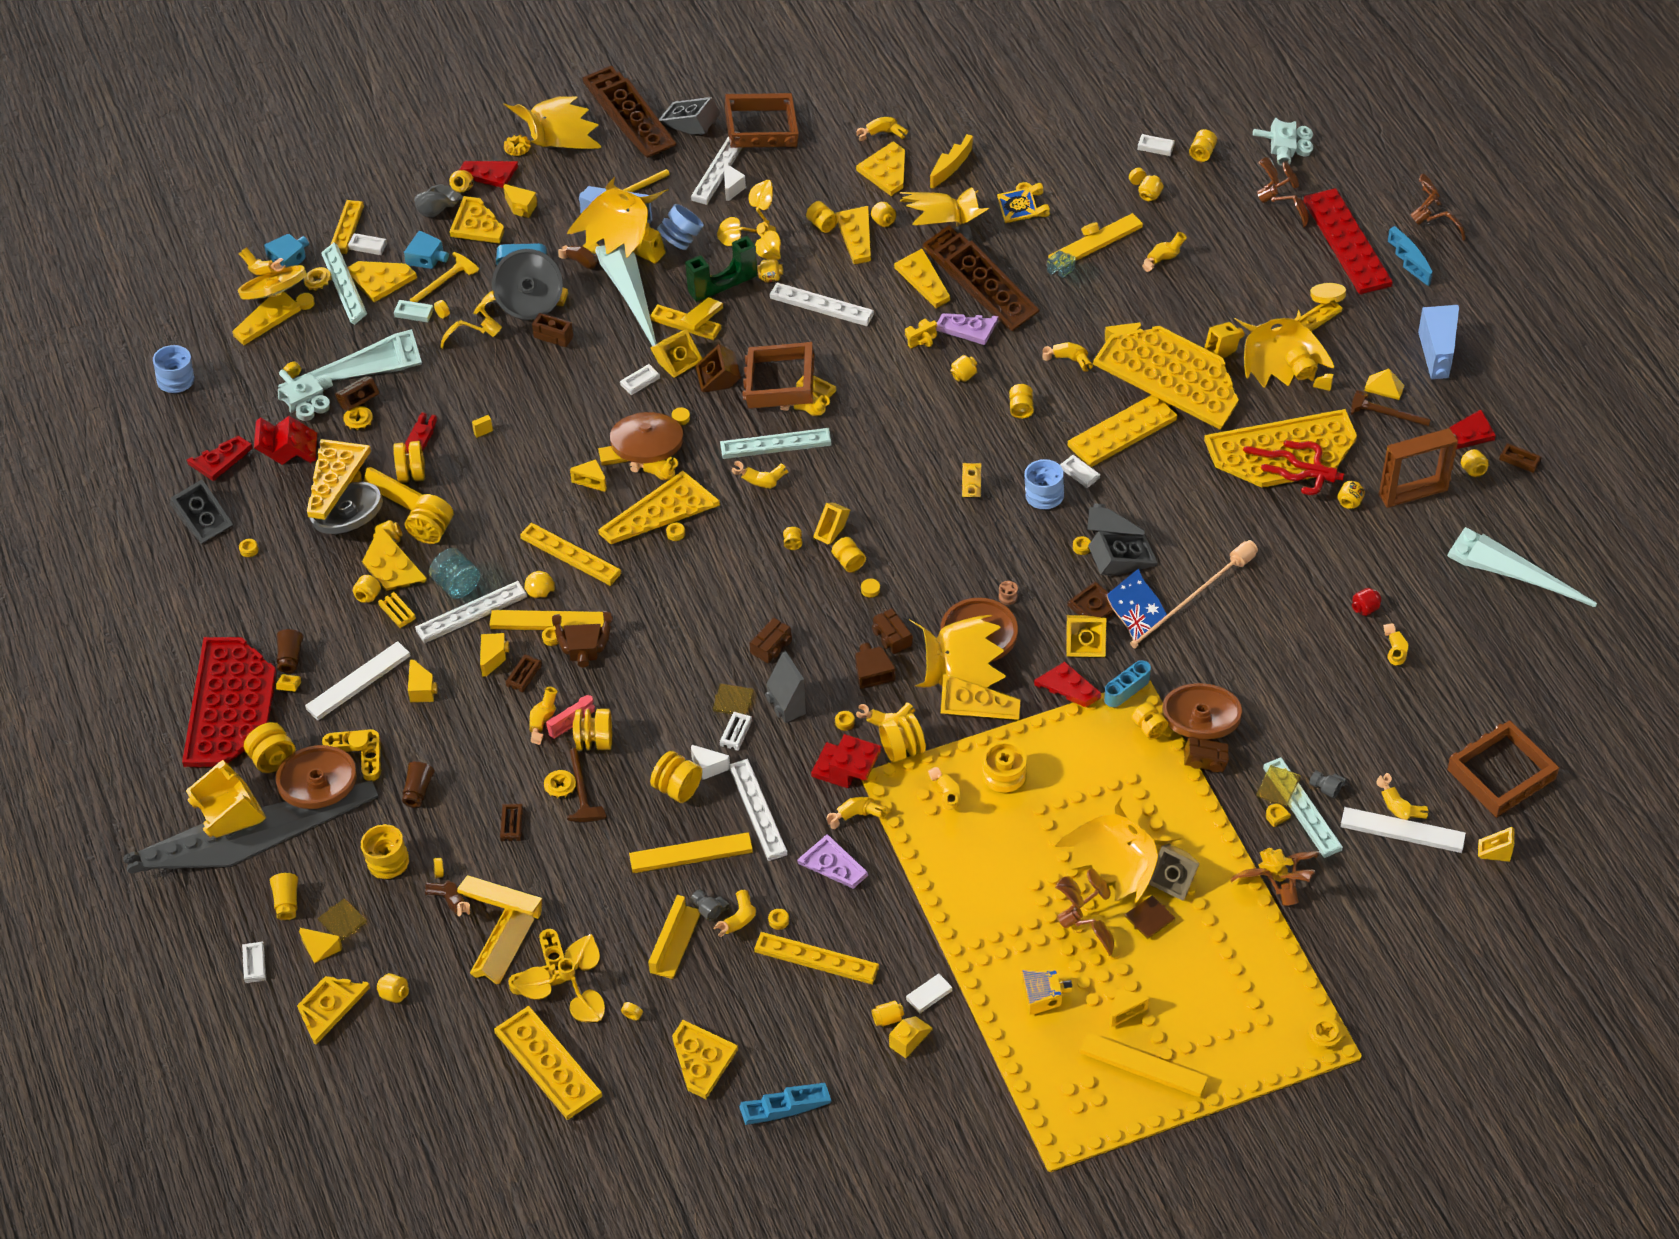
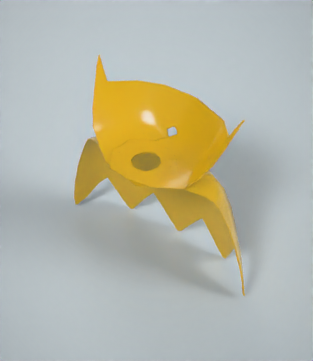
M558 96L536 104L531 111L520 104L515 106L504 104L528 123L531 136L534 139L531 142L536 145L581 149L601 148L598 142L588 136L598 124L581 119L589 109L571 105L578 98L577 96Z
M614 177L607 184L606 191L595 198L580 214L567 234L586 230V248L604 239L606 254L611 253L624 244L626 258H628L639 244L641 246L648 218V209L645 204L655 201L669 189L653 195L638 197L617 188L614 185Z
M972 187L964 191L957 200L943 193L899 192L912 194L902 197L903 199L900 202H915L906 206L924 211L912 225L956 222V226H959L990 209H979L976 198L978 190L974 191Z
M1299 310L1295 319H1273L1259 326L1250 325L1234 318L1251 332L1246 339L1244 352L1246 378L1248 379L1252 372L1264 388L1271 374L1287 386L1290 385L1294 373L1288 365L1285 356L1295 347L1305 346L1311 355L1310 359H1313L1316 365L1319 363L1334 368V364L1314 334L1299 322L1301 318ZM1275 324H1281V325H1282V326H1280V327L1271 329V327H1272L1273 325H1275ZM1313 374L1308 379L1314 381L1315 374Z
M992 615L972 617L947 625L941 629L937 638L927 629L913 622L923 629L927 660L925 681L916 686L932 687L937 684L943 686V674L985 688L1005 678L1006 675L988 664L1004 652L1002 648L986 639L987 636L1001 628L999 625L981 620Z
M1120 797L1114 807L1115 814L1101 815L1084 823L1065 835L1055 846L1074 847L1070 869L1092 865V868L1098 872L1106 883L1116 882L1115 901L1136 892L1135 903H1137L1146 890L1158 860L1156 845L1167 844L1184 838L1161 841L1150 836L1142 827L1125 815L1120 806L1122 797Z

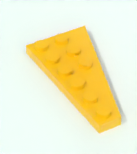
M320 439L318 460L316 461L313 476L314 483L311 487L312 494L307 508L308 517L324 520L327 518L371 453L369 445Z

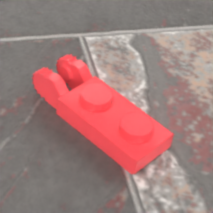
M586 695L581 697L579 702L547 721L549 736L555 739L571 729L576 709H582L583 718H585L586 709H590L592 714L595 711L592 696Z

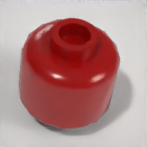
M1365 588L1353 595L1352 608L1356 613L1367 616L1380 608L1381 596L1376 590Z

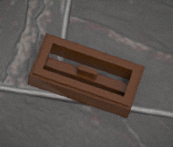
M1507 443L1500 454L1499 460L1534 473L1542 456Z
M524 654L506 680V686H512L514 690L519 689L523 693L542 666L541 660ZM527 661H530V662L527 664V666L522 670V668L525 666V664L527 663ZM522 670L521 675H520L519 678L516 680V682H514V680L516 679V677L518 676V674H519L520 671Z
M502 804L501 841H505V839L521 841L523 804ZM507 809H510L509 833H505ZM515 809H518L516 833H513Z

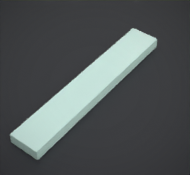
M332 243L321 254L331 273L332 280L348 318L355 325L367 315V312L338 245Z
M829 428L720 441L722 458L728 459L831 446Z
M1278 758L1264 764L1263 769L1322 856L1326 858L1342 851V845L1284 760Z

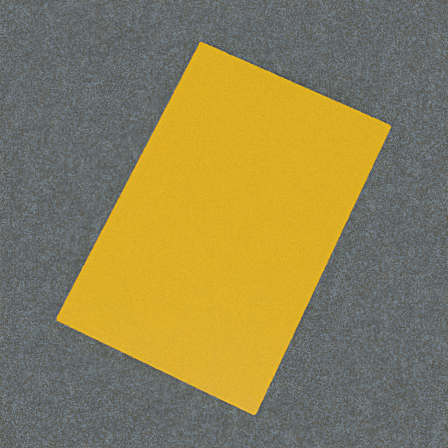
M1151 681L1117 707H1109L1105 704L1104 692L1101 693V699L1088 707H1083L1073 702L927 750L913 757H906L904 760L895 763L891 762L873 768L866 781L860 779L869 798H872L874 803L888 808L887 815L882 813L886 817L880 819L881 824L1040 1157L1049 1172L1087 1160L1361 1059L1360 1051L1261 876L1237 878L1231 883V878L1237 873L1256 867L1201 769L1184 765V748L1186 743L1181 734L1173 731L1168 726L1161 736L1149 739L1132 720V714L1135 709L1146 702H1151L1159 713L1162 714L1163 702ZM995 742H1014L1025 751L1027 757L1026 778L1022 786L1015 791L1007 793L997 792L989 788L984 782L982 776L984 751ZM938 767L942 775L946 773L959 784L961 800L957 808L947 809L942 804L943 791L938 786L937 780L932 781L928 770ZM1120 797H1122L1120 806L1129 819L1158 840L1168 841L1184 838L1167 844L1188 852L1200 864L1184 901L1149 884L1137 903H1135L1136 892L1115 901L1116 882H1110L1107 884L1111 894L1107 900H1104L1098 893L1080 908L1083 913L1081 921L1088 919L1101 920L1111 931L1114 938V949L1112 955L1109 956L1107 950L1093 931L1091 923L1082 924L1078 927L1074 924L1065 929L1058 920V914L1073 904L1063 892L1055 888L1060 879L1065 876L1073 878L1081 890L1083 901L1094 893L1096 889L1091 885L1087 877V871L1092 868V865L1070 869L1074 847H1057L1055 844L1084 823L1101 815L1115 814L1114 807ZM1166 844L1156 845L1158 854L1161 850V847ZM1153 895L1162 905L1166 906L1165 908L1175 917V920L1147 939L1138 929H1134V925L1125 917V914ZM1022 970H1056L1059 981L1071 980L1073 992L1062 994L1061 1006L1029 1015L1022 984ZM1117 988L1147 995L1149 998L1148 1010L1116 1026H1110V1013ZM1330 1017L1340 1024L1342 1037L1335 1047L1329 1046L1327 1049L1324 1046L1317 1047L1315 1042L1310 1041L1308 1027L1315 1018ZM1321 1030V1036L1325 1034L1328 1037L1330 1031L1325 1032ZM1087 1032L1208 1076L1201 1097L1199 1098L1079 1053Z

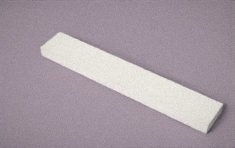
M729 136L691 195V201L707 205L724 178V165L731 166L742 148H730Z
M776 283L770 293V299L864 326H868L874 315V310L781 283Z
M516 581L416 626V632L425 644L491 614L492 610H500L527 598V594L519 581Z
M397 641L306 704V710L317 720H320L409 658L410 652Z
M745 759L729 764V769L768 861L787 856L786 847L749 760Z
M1347 807L1344 808L1341 821L1342 828L1462 853L1466 834L1465 832Z

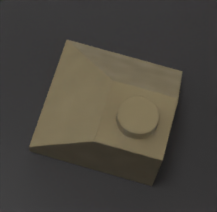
M1166 844L1161 847L1158 854L1156 867L1149 885L1184 901L1200 863L1188 852L1171 844Z

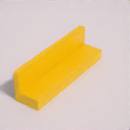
M468 875L457 888V892L465 897L504 909L509 908L531 915L533 918L538 919L542 912V898Z
M676 896L649 959V971L652 974L670 979L674 978L701 915L699 910L686 906L684 896Z
M505 908L470 974L475 978L486 976L493 983L500 984L534 918L531 915Z

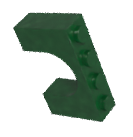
M748 236L732 242V261L725 270L718 274L710 275L709 265L701 255L685 262L688 292L696 302L758 276L756 246Z

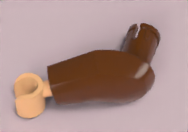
M565 245L562 249L558 250L559 258H570L585 268H595L596 264L600 263L597 254L591 253V251L583 246L568 247Z

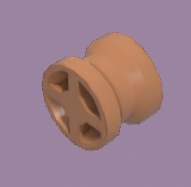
M1004 581L1000 584L999 601L1001 603L1012 605L1017 601V584L1012 581Z

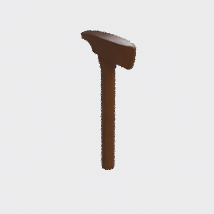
M1359 390L1355 392L1351 406V415L1361 409L1371 410L1422 425H1430L1431 419L1370 403L1366 400L1368 394Z
M572 748L570 755L580 809L575 814L568 815L567 820L589 822L605 819L606 813L602 806H589L578 751L576 748Z

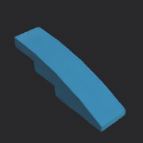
M1393 226L1389 229L1388 242L1396 247L1395 254L1404 261L1403 268L1429 286L1433 272L1427 260L1416 245L1397 227Z
M819 1083L786 1087L782 1093L765 1094L761 1100L741 1102L739 1107L745 1125L803 1113L831 1103V1098L826 1084Z

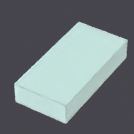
M399 300L394 316L429 322L434 309L433 305Z

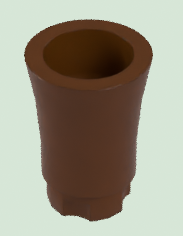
M284 629L276 635L278 645L277 669L280 672L291 674L297 669L304 636L297 630Z
M416 761L408 764L402 803L412 808L421 806L428 785L435 773L433 767Z

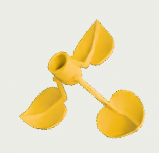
M765 180L756 184L749 193L750 205L756 207V211L764 222L758 224L757 229L740 227V220L738 218L729 217L718 228L717 239L726 246H732L733 241L741 238V230L755 232L761 236L755 243L756 253L764 259H781L780 237L776 232V228L769 224L770 221L760 211V209L767 210L772 203L773 186L771 180Z
M493 290L483 298L473 312L474 315H477L481 311L485 316L484 321L481 323L483 327L480 328L462 320L457 321L445 332L441 340L442 349L445 340L460 325H466L482 333L486 331L492 337L500 331L502 326L485 311V305L496 300Z
M592 934L580 938L568 947L565 952V958L559 961L558 970H555L552 979H550V974L546 969L532 967L513 981L515 988L520 994L530 999L539 1000L550 995V984L554 983L558 976L566 981L571 980L578 996L570 1003L571 1015L581 1022H599L604 1016L605 1007L601 995L592 989L586 990L581 995L574 977L575 970L578 967L584 971L590 970L599 962L600 954Z

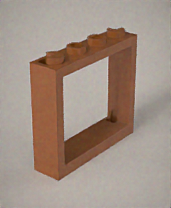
M792 93L725 94L724 108L730 148L797 147L799 133ZM786 110L790 132L735 133L732 111Z
M812 342L748 347V355H745L747 367H744L746 379L743 380L744 389H746L743 391V400L747 401L748 409L813 403L815 354ZM804 359L803 387L753 391L754 363Z
M1450 428L1387 446L1379 496L1386 508L1448 491L1458 445L1456 435L1452 433ZM1440 449L1436 474L1434 476L1397 486L1402 459Z
M1509 720L1504 724H1499L1489 734L1485 733L1475 743H1469L1459 753L1455 752L1449 758L1447 770L1497 818L1556 780L1559 767ZM1507 736L1541 771L1498 798L1464 763Z

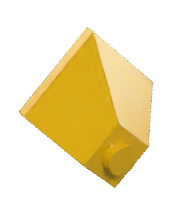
M687 329L650 347L657 362L673 378L692 368L702 360Z
M1067 615V656L1105 657L1106 618Z

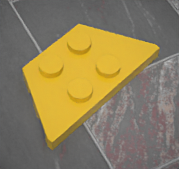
M380 527L362 560L367 570L379 581L386 591L396 589L397 587H407L417 582L425 583L427 581L426 577L385 530Z
M325 976L297 1005L314 1044L317 1045L370 989L368 982L359 984L352 983L349 979H336Z

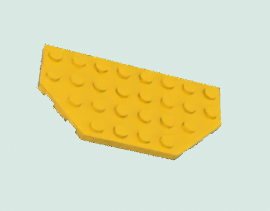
M1154 326L1152 329L1144 331L1142 329L1128 331V334L1110 335L1093 361V365L1219 430L1222 429L1238 404V397L1234 393L1233 384L1229 373L1226 371L1224 359L1161 326Z
M1342 409L1205 435L1204 441L1216 468L1262 488L1294 482L1285 479L1279 474L1262 471L1261 466L1263 464L1284 468L1292 474H1298L1305 470L1293 466L1284 457L1267 458L1245 453L1243 451L1245 446L1269 451L1287 450L1299 461L1314 464L1315 451L1313 449L1297 450L1283 445L1286 440L1294 442L1313 441L1319 444L1323 450L1321 463L1329 468H1337L1355 443L1357 435L1346 410Z

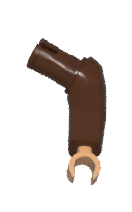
M447 881L445 884L426 882L425 895L443 896L449 908L457 916H461L464 912L467 915L470 914V904L465 902L462 895L457 892L458 887L455 883Z

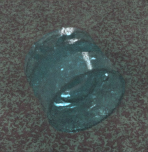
M450 548L441 552L430 565L429 575L451 598L458 599L466 596L476 587L480 579V570L457 548Z

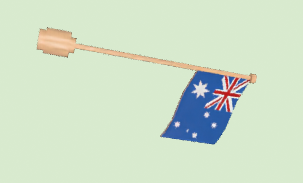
M1248 540L1236 547L1230 553L1231 562L1169 614H1166L1157 596L1145 583L1139 569L1127 577L1107 594V599L1114 612L1127 627L1133 639L1130 642L1131 646L1137 648L1139 646L1138 643L1231 566L1243 567L1251 561L1258 552L1256 544Z

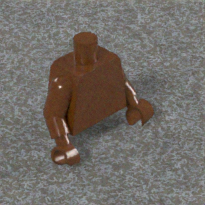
M603 611L604 623L602 627L601 624L567 625L563 629L561 627L562 617L560 614L552 616V624L556 628V638L563 653L569 655L571 661H577L579 667H587L589 660L598 659L599 653L604 650L609 640V623H612L613 620L610 612Z

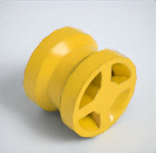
M798 527L786 528L783 532L785 538L784 547L789 550L799 549L802 546L801 529Z

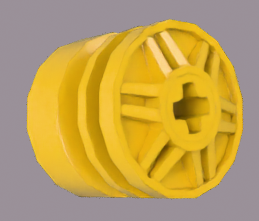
M424 494L418 498L413 510L410 512L405 522V528L415 539L423 543L435 544L440 541L454 515L453 509L440 497Z
M576 709L573 720V738L577 751L583 750L584 742L586 749L591 750L592 741L596 742L598 750H611L612 717L610 709H596L595 718L591 717L590 709H586L585 718H583L582 709Z
M907 714L905 718L903 716L899 717L898 725L894 720L879 724L881 742L888 759L892 763L904 760L906 758V750L912 757L916 755V752L922 754L926 751L924 734L914 714Z
M668 751L659 759L654 767L650 783L656 790L663 794L667 793L670 798L679 803H684L695 793L703 772L699 765L690 760L685 761L683 756L678 755L674 751Z
M387 824L377 825L363 835L361 850L372 875L381 879H389L402 874L407 869L409 854L403 835L398 828Z

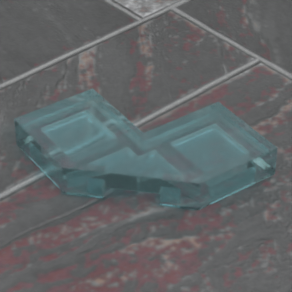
M1059 250L1047 260V272L1051 275L1059 270L1058 275L1064 278L1075 269V256Z

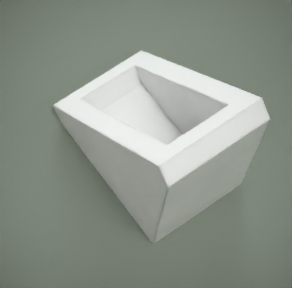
M724 165L726 201H730L746 188L745 175L729 165Z
M695 745L691 746L692 760L702 768L703 780L729 770V755Z

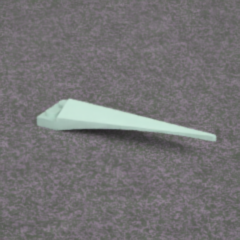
M624 244L609 254H606L605 245L597 246L595 252L600 265L622 294L651 345H656L635 253L632 252L626 258Z
M411 329L393 334L360 351L293 380L296 381L308 374H311L314 379L328 374L332 381L401 371L421 365L422 361ZM284 382L282 384H279L278 388L287 385V383Z
M1466 527L1447 555L1449 558L1465 566L1515 578L1557 592L1592 607L1597 606V603L1485 534L1480 535Z

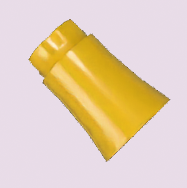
M292 873L276 874L270 878V885L273 892L274 910L277 913V919H294L297 910L298 876Z

